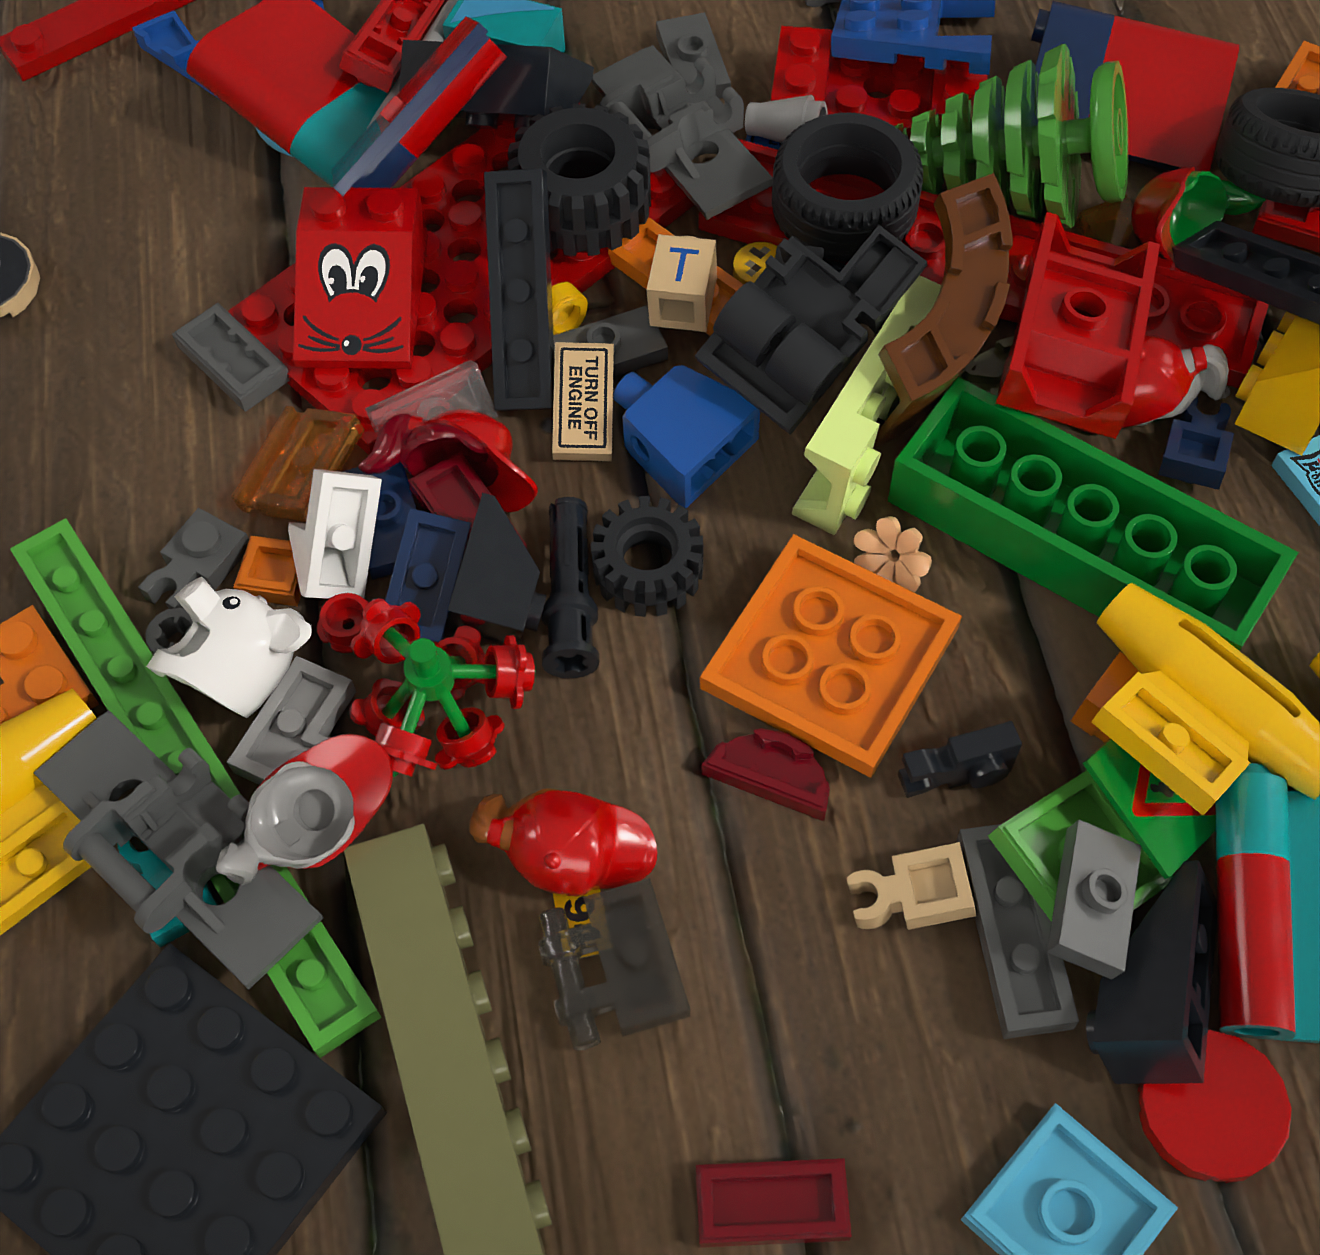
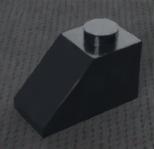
M482 493L448 607L446 627L457 630L460 626H473L479 630L481 637L504 643L506 635H514L516 643L520 645L524 628L537 632L547 595L535 592L540 571L498 500L493 495Z

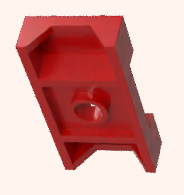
M781 26L771 101L813 95L815 101L826 102L828 115L835 113H859L879 118L894 126L903 123V129L906 128L910 139L912 119L917 115L936 109V115L938 114L941 125L942 114H945L946 99L963 92L969 95L968 101L971 100L973 107L975 92L979 89V83L987 80L988 75L969 73V62L947 60L944 70L925 68V57L897 54V62L895 64L832 57L831 35L833 30ZM882 92L887 94L888 97L874 98L869 96L868 93Z
M1046 212L1032 248L1024 284L1027 285L1013 344L1005 361L995 403L1116 439L1134 402L1160 244L1148 241L1117 258H1111L1070 246L1059 216ZM1074 309L1087 311L1092 314V317L1081 315Z

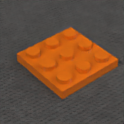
M793 534L701 674L700 689L872 778L957 632L962 616Z

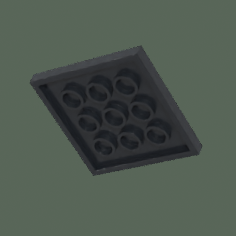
M169 943L0 1135V1211L50 1255H277L387 1112L379 1103Z

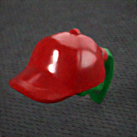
M1195 167L1176 169L1157 175L1138 193L1131 212L1132 228L1143 244L1148 241L1160 244L1159 253L1167 260L1174 261L1172 247L1213 222H1221L1224 214L1238 215L1247 213L1261 207L1266 199L1251 194L1230 181L1220 180L1218 176L1210 171H1195Z

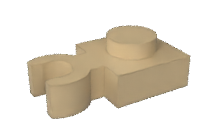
M960 842L892 856L895 875L883 877L875 871L860 870L846 877L851 895L872 892L878 896L877 901L872 906L853 910L857 927L861 929L880 927L889 920L892 913L902 911L904 912L908 930L976 916Z

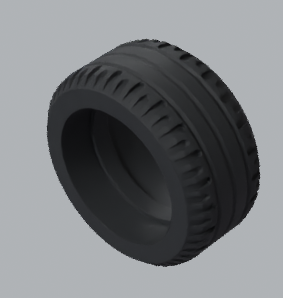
M1260 88L1251 90L1238 97L1229 109L1216 147L1215 160L1222 174L1239 188L1261 198L1292 206L1320 208V95L1287 88Z
M835 113L805 122V124L794 129L782 142L774 161L772 208L780 230L784 232L787 238L790 239L793 236L804 246L822 247L824 249L823 258L839 261H850L878 225L902 241L907 236L917 217L923 183V166L920 154L914 143L901 130L873 116L859 113ZM850 174L876 183L884 192L861 200H842L826 196L808 184L828 175Z

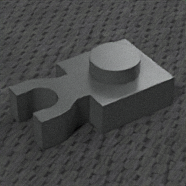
M198 507L160 551L167 566L148 575L138 588L145 600L154 605L163 593L169 590H176L165 603L169 609L183 608L174 596L188 583L199 577H203L215 591L243 558L249 538L245 532Z

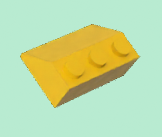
M1286 311L1277 328L1278 331L1285 334L1283 335L1274 330L1256 362L1265 366L1264 369L1253 364L1237 391L1235 397L1245 401V404L1235 425L1302 456L1320 425V325Z

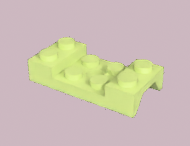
M919 275L895 305L805 448L804 456L817 470L794 505L792 515L835 535L846 516L856 519L860 514L871 491V486L867 485L873 475L881 456L880 452L873 449L880 425L876 421L878 418L886 421L900 400L878 354L884 345L912 330L927 316L940 292V284Z

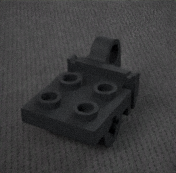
M880 225L876 227L840 273L793 236L789 240L784 238L779 244V248L785 265L773 256H770L765 262V270L754 283L751 281L745 283L725 304L714 323V333L695 355L697 361L790 435L868 341L867 330L860 323L868 326L877 334L900 298L927 266L926 260Z

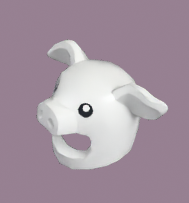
M199 577L188 583L174 596L190 615L193 621L191 628L180 642L168 649H158L146 667L160 677L167 675L182 682L231 711L248 718L262 706L278 686L290 666L294 651L298 650L310 638L311 625L305 622L301 614L291 608L274 610L267 605L266 599L262 596H253L244 590L223 589L215 592L203 577Z

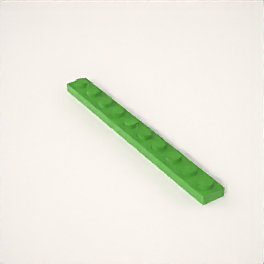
M65 518L10 548L107 710L119 719L176 775L180 773L183 764L178 760L180 753L186 748H192L208 763L211 781L230 799L236 795H241L166 675L160 677L146 667L153 657L152 653L68 520ZM270 865L307 900L287 867ZM217 874L210 879L224 903H227L236 895L239 884L228 879L226 875ZM321 921L267 972L319 1058H322L381 1018L376 1007Z

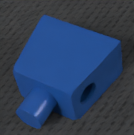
M684 365L674 366L654 385L635 372H630L621 379L613 394V400L626 409L622 418L624 446L628 453L678 505L683 506L685 509L759 439V409L735 390Z

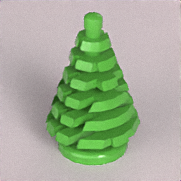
M1061 44L1045 52L1039 76L1038 71L1035 72L1036 66L1031 59L1014 66L1013 70L1009 73L1006 92L1004 86H1002V80L994 76L979 83V89L975 92L973 107L971 100L968 101L969 95L963 92L946 99L945 114H942L941 125L938 114L936 115V109L913 117L909 140L914 143L922 161L923 183L921 190L937 195L942 192L944 178L947 190L994 173L1007 208H1009L1010 198L1012 197L1014 209H1017L1019 216L1038 221V217L1042 216L1045 202L1047 212L1057 214L1063 228L1072 229L1075 225L1079 205V189H1081L1080 154L1091 153L1097 193L1105 202H1123L1128 179V118L1125 83L1119 60L1102 63L1094 71L1090 92V117L1079 119L1078 92H1075V71L1072 57H1070V51L1066 44ZM903 123L895 126L903 134L907 135L906 128L903 129Z

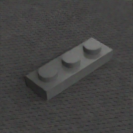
M1002 824L960 829L956 840L957 843L960 842L976 910L975 921L1003 1039L1074 1030L1079 1023V1018L1064 960L1046 953L1051 921L988 837L990 833Z

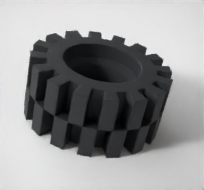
M650 496L639 497L638 508L632 509L628 499L618 503L619 516L609 509L602 515L603 526L596 524L593 530V542H591L593 574L596 586L600 585L601 595L607 602L615 597V608L624 613L630 603L634 604L635 616L646 617V606H655L657 616L667 614L668 601H671L676 609H679L686 604V593L694 596L698 590V580H702L704 544L703 535L700 536L698 522L695 518L688 521V510L681 505L671 513V500L661 497L658 507H650ZM654 543L666 547L672 557L669 563L658 569L639 570L629 566L624 560V555L627 550L636 545Z

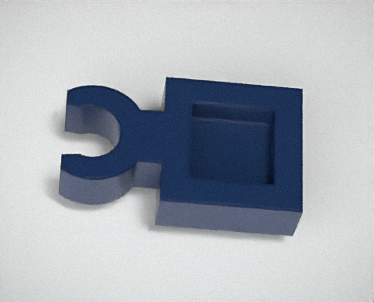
M1196 397L1190 406L1182 412L1180 420L1173 419L1158 475L1219 490L1226 472L1234 433L1225 431L1231 415V407L1227 403H1222L1217 414H1203L1196 407L1198 403V397Z

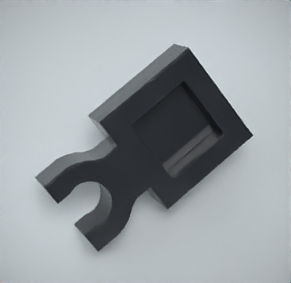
M1012 721L949 738L946 746L934 749H919L903 754L902 761L905 768L899 769L898 777L907 798L926 793L943 784H947L949 789L969 783L973 788L988 787L1008 776L1016 761L1022 742Z

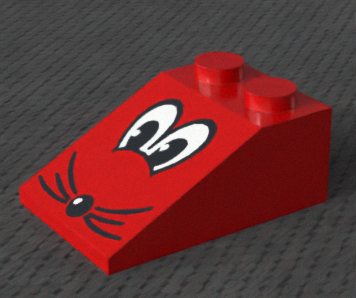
M304 187L296 230L293 362L296 368L411 369L428 239L418 188L351 187L342 196L334 187Z

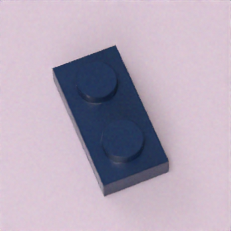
M410 508L385 601L388 605L401 606L405 602L414 603L421 613L420 620L417 623L420 628V638L439 642L444 638L448 607L470 537L471 523Z

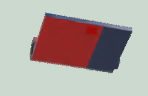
M1056 1L1052 2L1050 11L1039 9L1031 36V41L1040 43L1035 72L1038 71L1039 76L1045 52L1061 44L1067 45L1075 71V92H1078L1079 119L1090 117V92L1094 71L1102 63L1119 60L1123 72L1127 103L1128 161L1169 171L1186 167H1195V171H1210L1239 54V44Z
M465 16L332 168L334 189L342 196L351 187L392 188L506 60L507 56L486 35L488 31L479 22Z

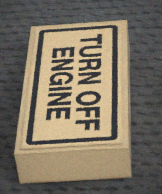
M555 342L553 460L612 461L614 344Z

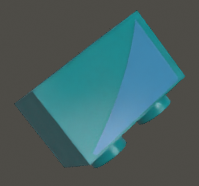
M458 0L442 25L444 38L446 39L466 16L479 22L488 31L486 35L495 44L545 46L555 48L561 52L565 51L562 8L531 0Z

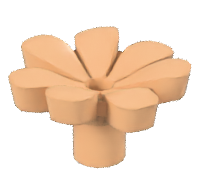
M892 516L879 519L876 523L877 531L866 528L857 532L854 537V544L860 550L865 551V553L857 556L854 559V564L915 593L921 584L920 577L928 573L932 563L931 556L918 551L923 539L922 534L916 528H909L901 532L898 519Z

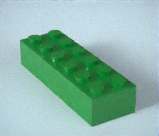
M957 377L895 459L887 500L891 504L1097 617H1100L1112 600L1128 584L1133 583L1205 623L1239 651L1299 553L1032 414L996 404L997 396L960 377Z

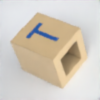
M658 234L646 289L650 326L707 332L717 281L716 240L700 239L693 236Z

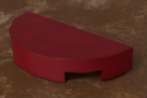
M763 728L756 729L751 735L736 737L728 743H719L702 764V775L825 821L830 787L828 781H826L824 770L813 757V750L807 744L788 733Z

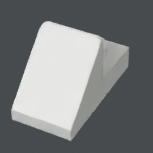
M321 469L313 470L306 524L289 522L288 527L302 596L330 599L341 593H353L364 598L382 479L372 475Z

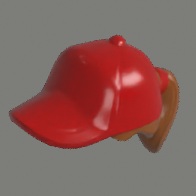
M546 788L525 796L511 807H507L506 799L502 794L493 793L485 796L477 805L469 822V832L473 835V839L476 842L488 843L504 850L522 877L533 886L554 894L583 896L591 890L632 885L649 875L657 861L658 853L654 834L649 824L641 816L627 808L577 792Z

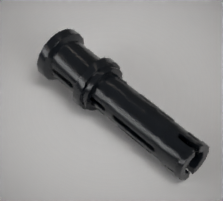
M575 497L558 498L555 500V504L551 503L549 505L550 597L545 601L542 611V621L548 627V647L542 653V667L552 676L572 679L594 673L598 669L600 662L599 652L593 646L592 627L598 621V607L592 597L589 596L588 506L583 500Z

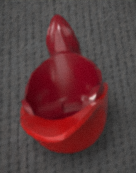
M469 409L446 411L429 420L407 413L394 415L381 428L372 452L358 465L359 470L365 474H380L401 462L407 471L415 477L456 452L461 451L491 495L496 497L504 512H516L527 507L538 493L536 483L510 460L513 441L508 428L503 423L484 413Z

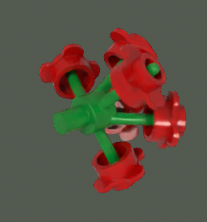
M381 598L369 602L363 610L364 618L361 622L360 634L353 638L351 649L361 659L368 658L373 654L378 660L386 664H395L405 660L403 670L406 680L403 683L386 678L376 680L372 685V692L365 699L353 701L349 708V714L354 723L365 725L366 729L376 736L375 742L379 743L386 750L392 763L393 777H396L399 773L412 777L417 764L436 770L438 765L439 768L447 770L457 764L470 768L489 761L496 754L494 746L496 737L505 727L502 718L498 715L486 717L481 709L475 707L459 709L455 700L461 699L467 688L481 683L485 685L486 694L489 698L509 699L512 709H520L523 704L524 692H530L534 684L536 671L532 654L526 652L525 645L516 643L514 635H506L503 645H490L485 655L480 646L481 633L478 629L469 625L458 627L453 637L445 638L439 642L420 638V628L417 623L420 620L421 613L414 603L405 602L401 606L388 605ZM425 701H439L447 715L439 725L436 733L437 739L443 747L435 756L436 763L426 760L433 740L414 734L415 729H419L425 721V713L423 711Z

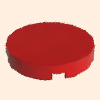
M1208 1030L1204 1083L1139 1084L1138 1086L1141 1108L1139 1117L1144 1134L1159 1156L1185 1176L1202 1181H1207L1208 1179L1216 1182L1227 1181L1226 1183L1244 1181L1274 1162L1289 1138L1292 1108L1284 1081L1268 1058L1240 1037Z

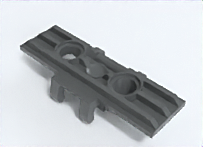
M653 45L593 74L591 82L604 97L600 102V106L608 107L610 114L620 112L629 117V124H637L643 131V139L647 140L649 145L650 172H656L664 168L706 220L773 186V177L733 134L743 128L744 103L741 96L732 87H728L722 93L725 105L715 95L716 74L714 68L704 57H700L695 61L694 66L697 70V76L691 84L686 82L683 76L671 66ZM648 129H657L659 132L652 136ZM716 154V157L709 162H692L694 158L700 155Z
M108 710L34 772L38 779L80 820L66 836L63 842V849L74 860H85L136 912L134 921L145 933L158 931L176 916L249 990L323 919V916L271 866L259 870L251 883L242 886L239 884L236 895L227 903L222 905H209L203 901V890L206 883L215 875L220 874L216 870V864L221 850L231 842L236 845L244 843L245 820L249 802L241 795H236L230 799L211 781L208 763L192 748H186L180 753L178 760L183 764L180 773L176 775ZM135 788L128 797L118 801L124 792ZM132 837H138L173 874L156 890L113 847L116 843L122 847Z

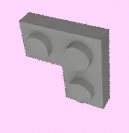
M296 656L280 683L274 689L228 759L227 764L232 772L260 785L276 768L328 739L329 734L356 693L352 680Z

